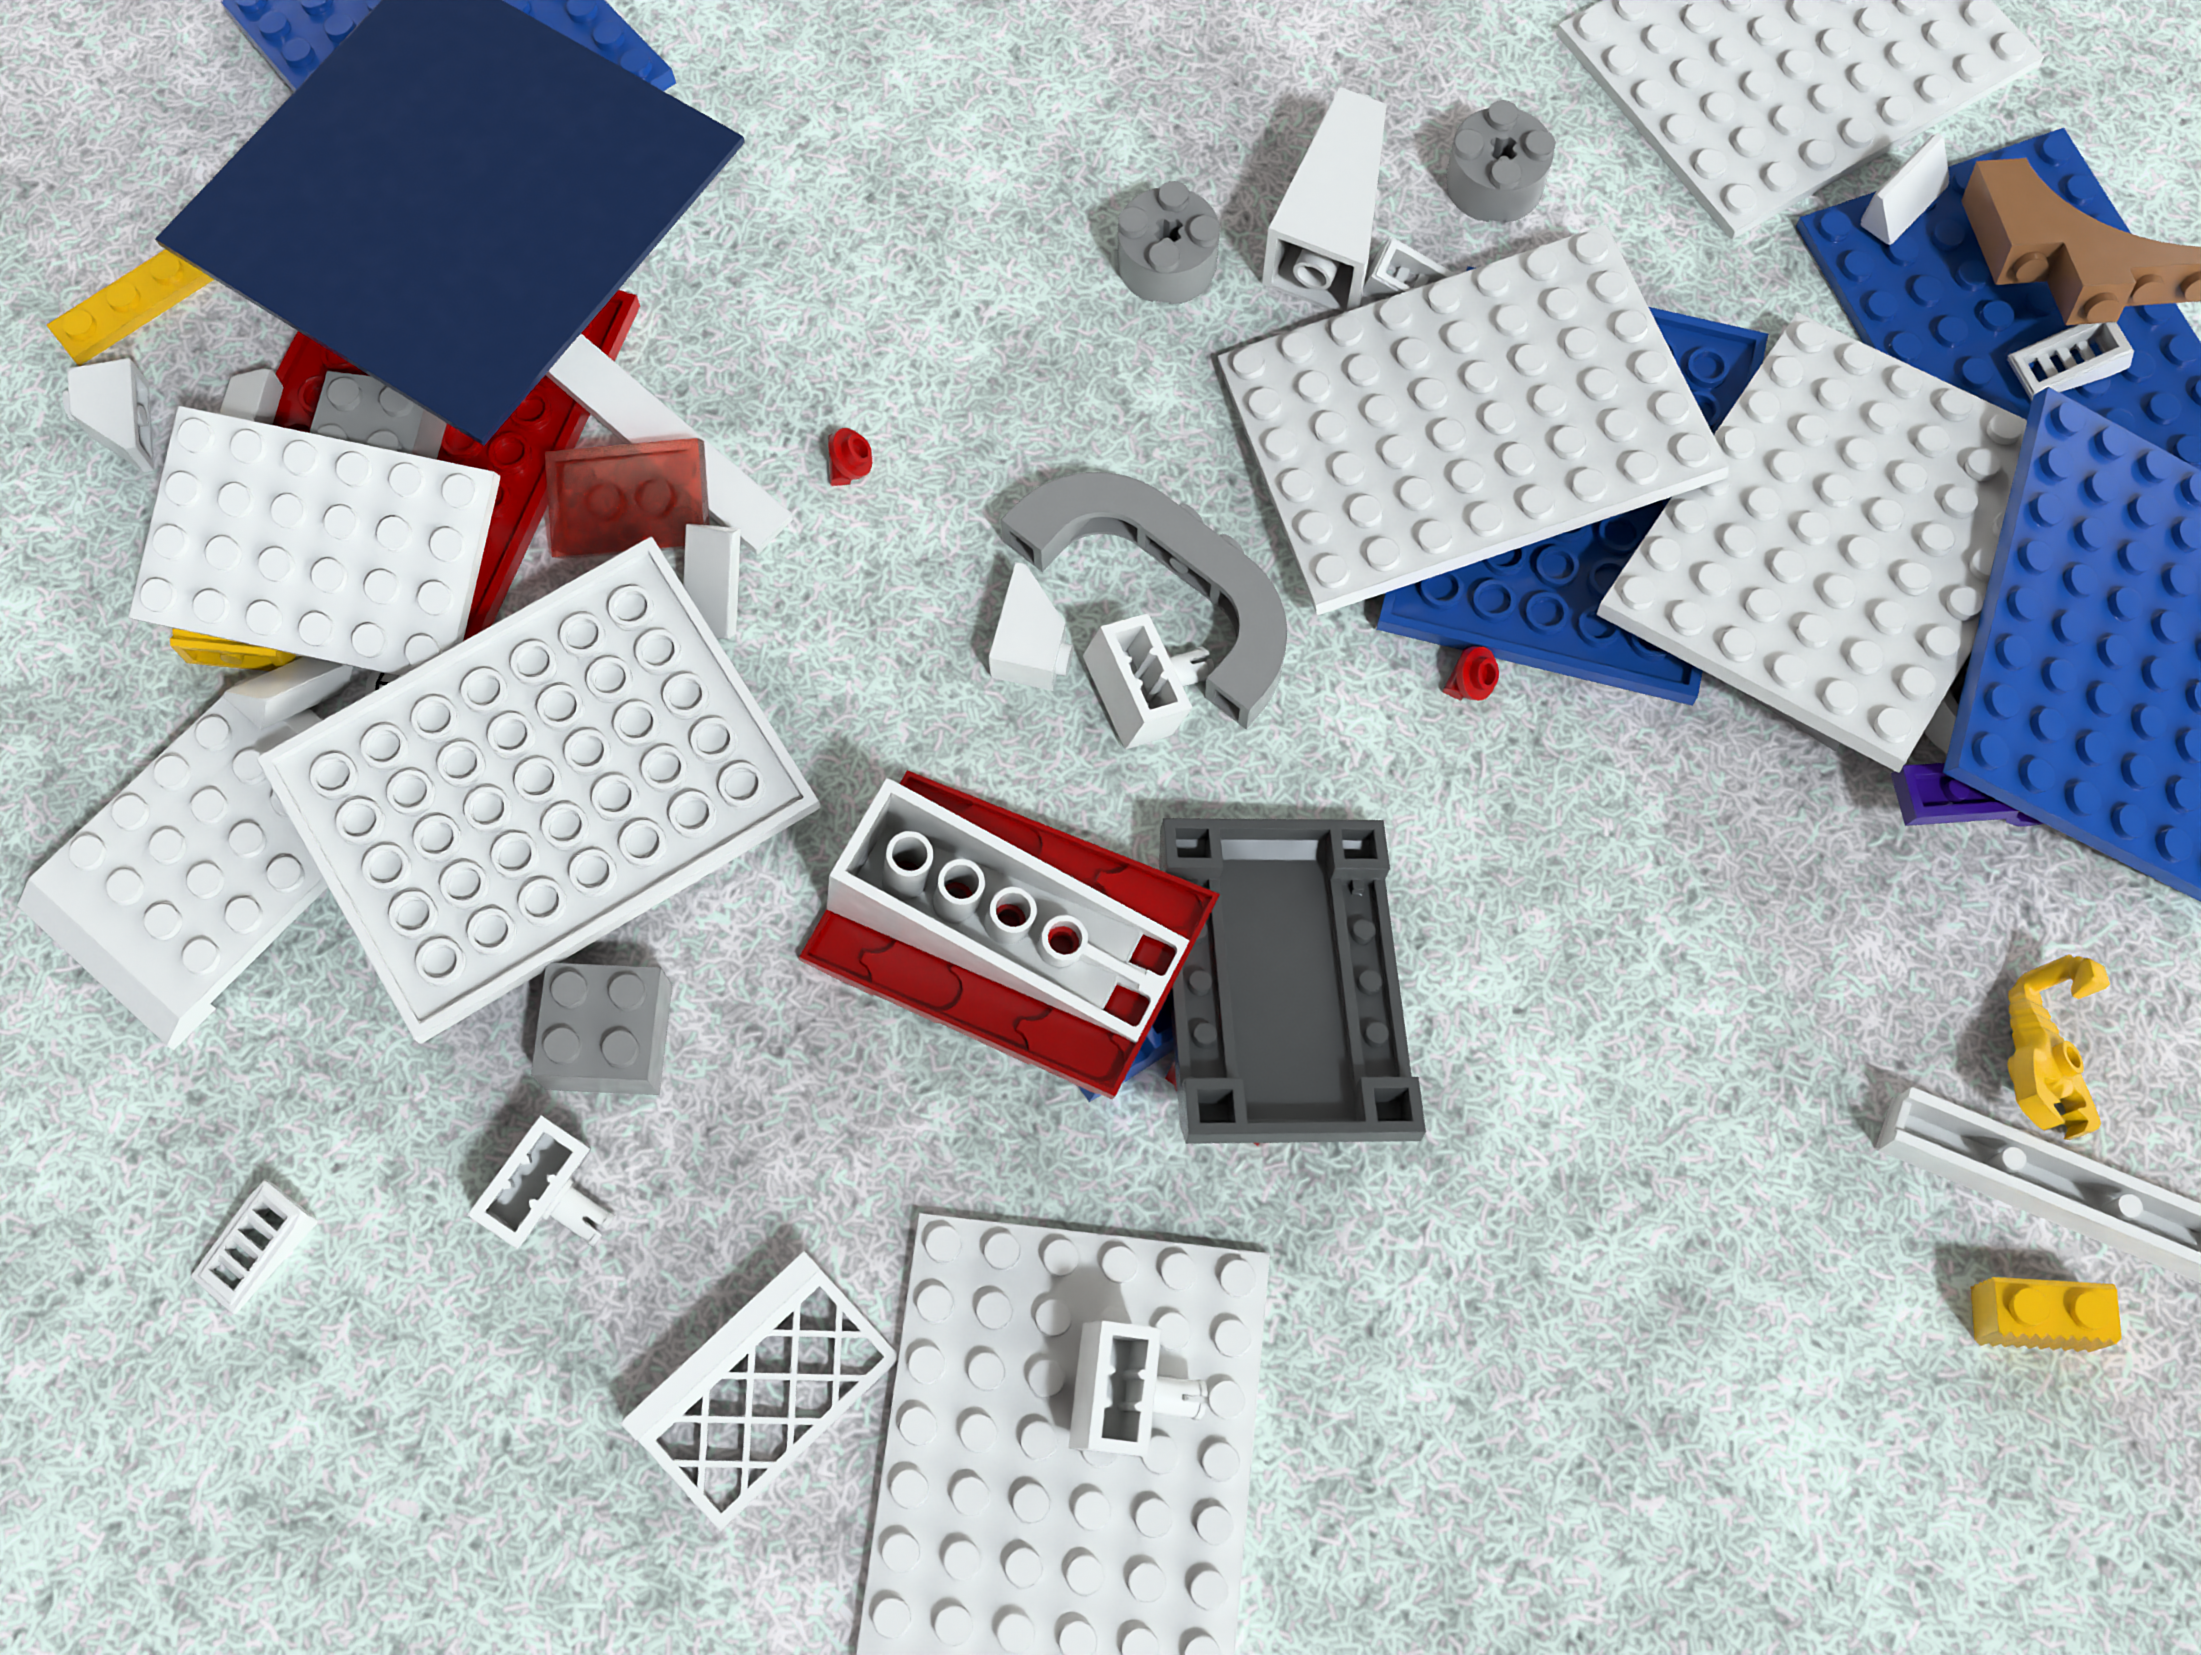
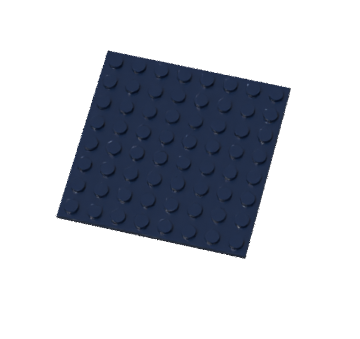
M381 0L168 224L155 240L164 249L485 446L743 146L745 141L744 137L503 0Z

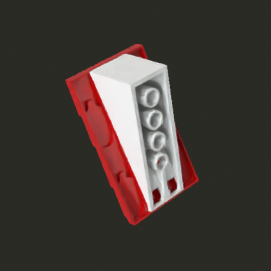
M907 770L899 784L886 777L830 873L827 909L801 952L799 960L872 996L876 995L927 1020L947 1026L1028 1065L1037 1066L1090 1092L1101 1094L1113 1100L1220 894Z

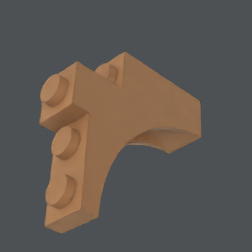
M2027 158L1976 161L1961 202L1996 285L2047 282L2065 325L2117 322L2125 306L2201 301V246H2186L2143 238L2121 231L2088 216L2052 191L2039 178L2030 166Z

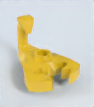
M2071 954L2024 973L2008 991V1000L2010 1001L2008 1009L2009 1014H2011L2010 1027L2013 1029L2012 1038L2016 1050L2014 1055L2008 1058L2007 1066L2010 1078L2014 1084L2016 1102L2027 1117L2044 1131L2064 1124L2067 1127L2065 1140H2072L2092 1133L2099 1129L2101 1120L2081 1075L2084 1071L2082 1057L2071 1042L2064 1041V1038L2059 1035V1029L2051 1021L2048 1010L2042 1006L2043 1001L2040 991L2071 979L2073 981L2070 988L2073 997L2081 999L2102 991L2110 985L2105 966L2090 958L2073 957ZM2060 1102L2065 1108V1114L2061 1116L2054 1107L2055 1104Z

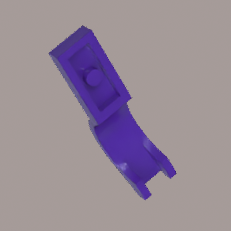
M1945 763L1904 765L1900 773L1896 771L1891 773L1905 826L2005 819L2006 823L2018 827L2044 824L1943 773Z

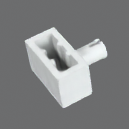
M1149 613L1100 626L1083 654L1086 665L1125 750L1173 735L1192 710L1183 687L1202 681L1206 682L1207 677L1214 670L1212 659L1200 662V659L1209 655V652L1204 647H1198L1193 651L1169 657Z
M540 1115L467 1216L518 1249L542 1218L546 1221L549 1217L561 1223L593 1247L601 1237L602 1232L584 1221L583 1218L587 1216L606 1229L615 1217V1214L609 1213L571 1187L575 1181L570 1178L588 1155L591 1148L545 1116Z
M1103 1320L1083 1323L1068 1448L1148 1457L1153 1413L1186 1417L1197 1421L1201 1420L1207 1403L1182 1400V1395L1207 1397L1206 1382L1200 1379L1188 1380L1157 1375L1161 1328Z

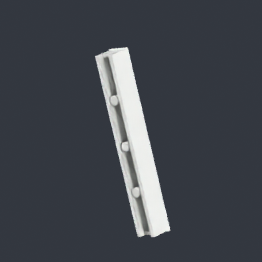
M1910 1087L1896 1098H1891L1875 1150L2201 1283L2200 1203L1914 1087Z

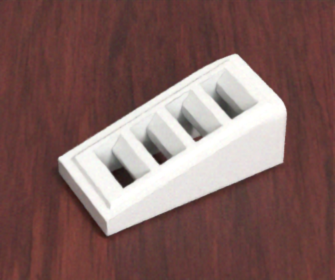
M1390 236L1378 250L1365 277L1362 292L1380 299H1386L1425 286L1428 280L1437 282L1457 274ZM1390 265L1399 268L1395 277L1386 273ZM1409 273L1418 276L1413 288L1404 284Z
M2116 322L2078 324L2008 355L2007 360L2032 401L2033 395L2047 387L2057 392H2062L2128 369L2131 365L2134 350ZM2096 342L2103 354L2096 357L2089 344ZM2077 349L2085 362L2077 365L2069 351ZM2058 355L2066 370L2058 373L2049 357ZM2038 361L2048 378L2038 382L2028 365L2029 363Z
M264 1179L247 1198L190 1277L232 1314H236L318 1223V1220L278 1186ZM270 1209L284 1220V1223L278 1230L263 1218ZM254 1227L270 1240L264 1250L247 1236ZM237 1246L241 1247L256 1260L249 1270L231 1255ZM221 1264L241 1280L235 1290L213 1273Z

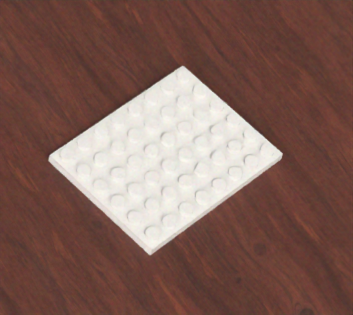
M1602 0L1559 23L1556 31L1557 36L1731 240L2037 68L2044 58L2041 52L1992 0Z
M1607 225L1218 355L1219 366L1317 616L1726 479L1728 475L1729 465Z
M1797 312L1714 434L1729 465L1727 478L1672 496L1601 601L1597 615L1900 773L1973 648L2027 420Z
M652 536L256 757L408 1030L419 1044L426 1042L541 974L550 963L563 961L821 808L816 795Z
M919 1213L856 1655H1235L1270 1253ZM1103 1320L1161 1328L1157 1375L1188 1380H1204L1207 1385V1397L1182 1395V1400L1207 1403L1202 1419L1197 1421L1186 1417L1153 1413L1148 1457L1068 1448L1083 1323Z

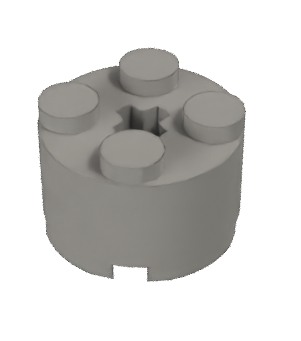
M1496 101L1489 108L1470 115L1456 131L1447 167V189L1452 202L1463 213L1479 221L1505 220V222H1511L1525 217L1535 209L1541 200L1553 161L1556 144L1554 136L1548 132L1546 127L1537 118L1525 111L1519 110L1510 101Z
M1169 181L1160 188L1151 189L1136 196L1120 212L1118 217L1119 274L1124 284L1132 293L1150 302L1154 300L1169 302V304H1181L1198 297L1209 287L1217 268L1220 235L1219 221L1210 204L1201 196L1189 191L1183 183Z

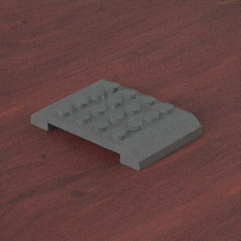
M1163 818L1160 828L1159 869L1220 894L1169 992L1179 1122L1185 1144L1421 1141L1426 1133L1419 1077H1412L1385 881L1390 870L1384 820Z

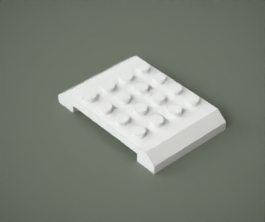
M265 671L254 676L245 678L243 680H240L231 688L243 684L256 677H259L267 672ZM223 695L30 876L17 906L172 1050L183 1042L216 1009L211 1002L328 888L256 757L321 722L322 719L309 708L261 730L227 701Z

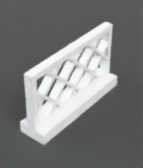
M803 1251L626 1416L620 1424L635 1441L640 1442L712 1524L721 1531L898 1361L899 1354L833 1284L808 1254ZM820 1287L837 1305L835 1331L799 1330L801 1304ZM794 1311L793 1330H774ZM843 1313L860 1332L842 1331ZM767 1336L792 1337L791 1373H755L756 1346ZM799 1337L835 1338L833 1374H797ZM841 1338H867L882 1354L883 1358L866 1375L840 1374ZM748 1354L747 1372H729ZM721 1379H747L745 1416H709L710 1391ZM754 1379L790 1380L788 1417L752 1416ZM797 1380L833 1381L832 1407L821 1418L795 1417ZM839 1381L857 1382L839 1400ZM703 1397L702 1415H684ZM675 1422L701 1423L699 1460L673 1459L657 1439ZM709 1423H745L743 1460H706ZM752 1424H788L787 1450L776 1461H750ZM795 1424L813 1425L794 1443ZM681 1467H698V1484ZM706 1467L742 1468L741 1495L721 1513L705 1494ZM749 1468H768L748 1487Z

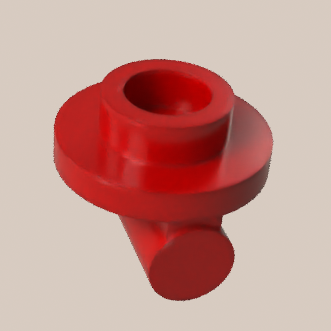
M842 428L828 436L831 486L850 485L851 480L860 479L871 471L873 465L872 450L868 441L862 435L850 428Z
M1479 646L1464 649L1443 688V693L1460 701L1463 698L1481 701L1489 697L1499 679V667L1493 653L1488 648Z

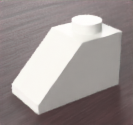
M131 358L68 368V390L64 391L62 395L64 409L68 418L72 422L77 421L90 438L141 471H155L149 382Z
M1015 562L989 654L991 678L1053 691L1057 675L1066 677L1068 675L1074 646L1066 643L1065 622L1027 565Z

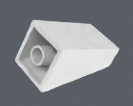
M1339 87L1268 228L1262 285L1338 314L1360 307L1369 259L1387 104L1374 100L1369 95L1355 93Z

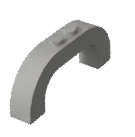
M1085 472L1060 477L1034 489L1024 496L1001 519L1003 542L1041 572L1067 546L1087 536L1109 534L1125 538L1136 544L1219 607L1228 616L1234 627L1237 637L1236 643L1230 653L1207 677L1205 698L1245 729L1254 722L1268 705L1280 680L1287 643V622L1281 599L1268 576L1255 562L1244 554L1238 542L1226 534L1218 535L1206 526L1200 515L1192 507L1184 503L1178 505L1153 486L1129 476L1106 472Z

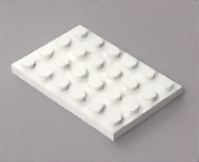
M178 406L128 618L401 677L463 642L501 476L493 471Z

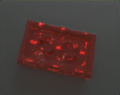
M699 438L545 452L551 552L553 558L567 559L617 555L651 536L661 551L685 549L686 524L710 526L704 441Z

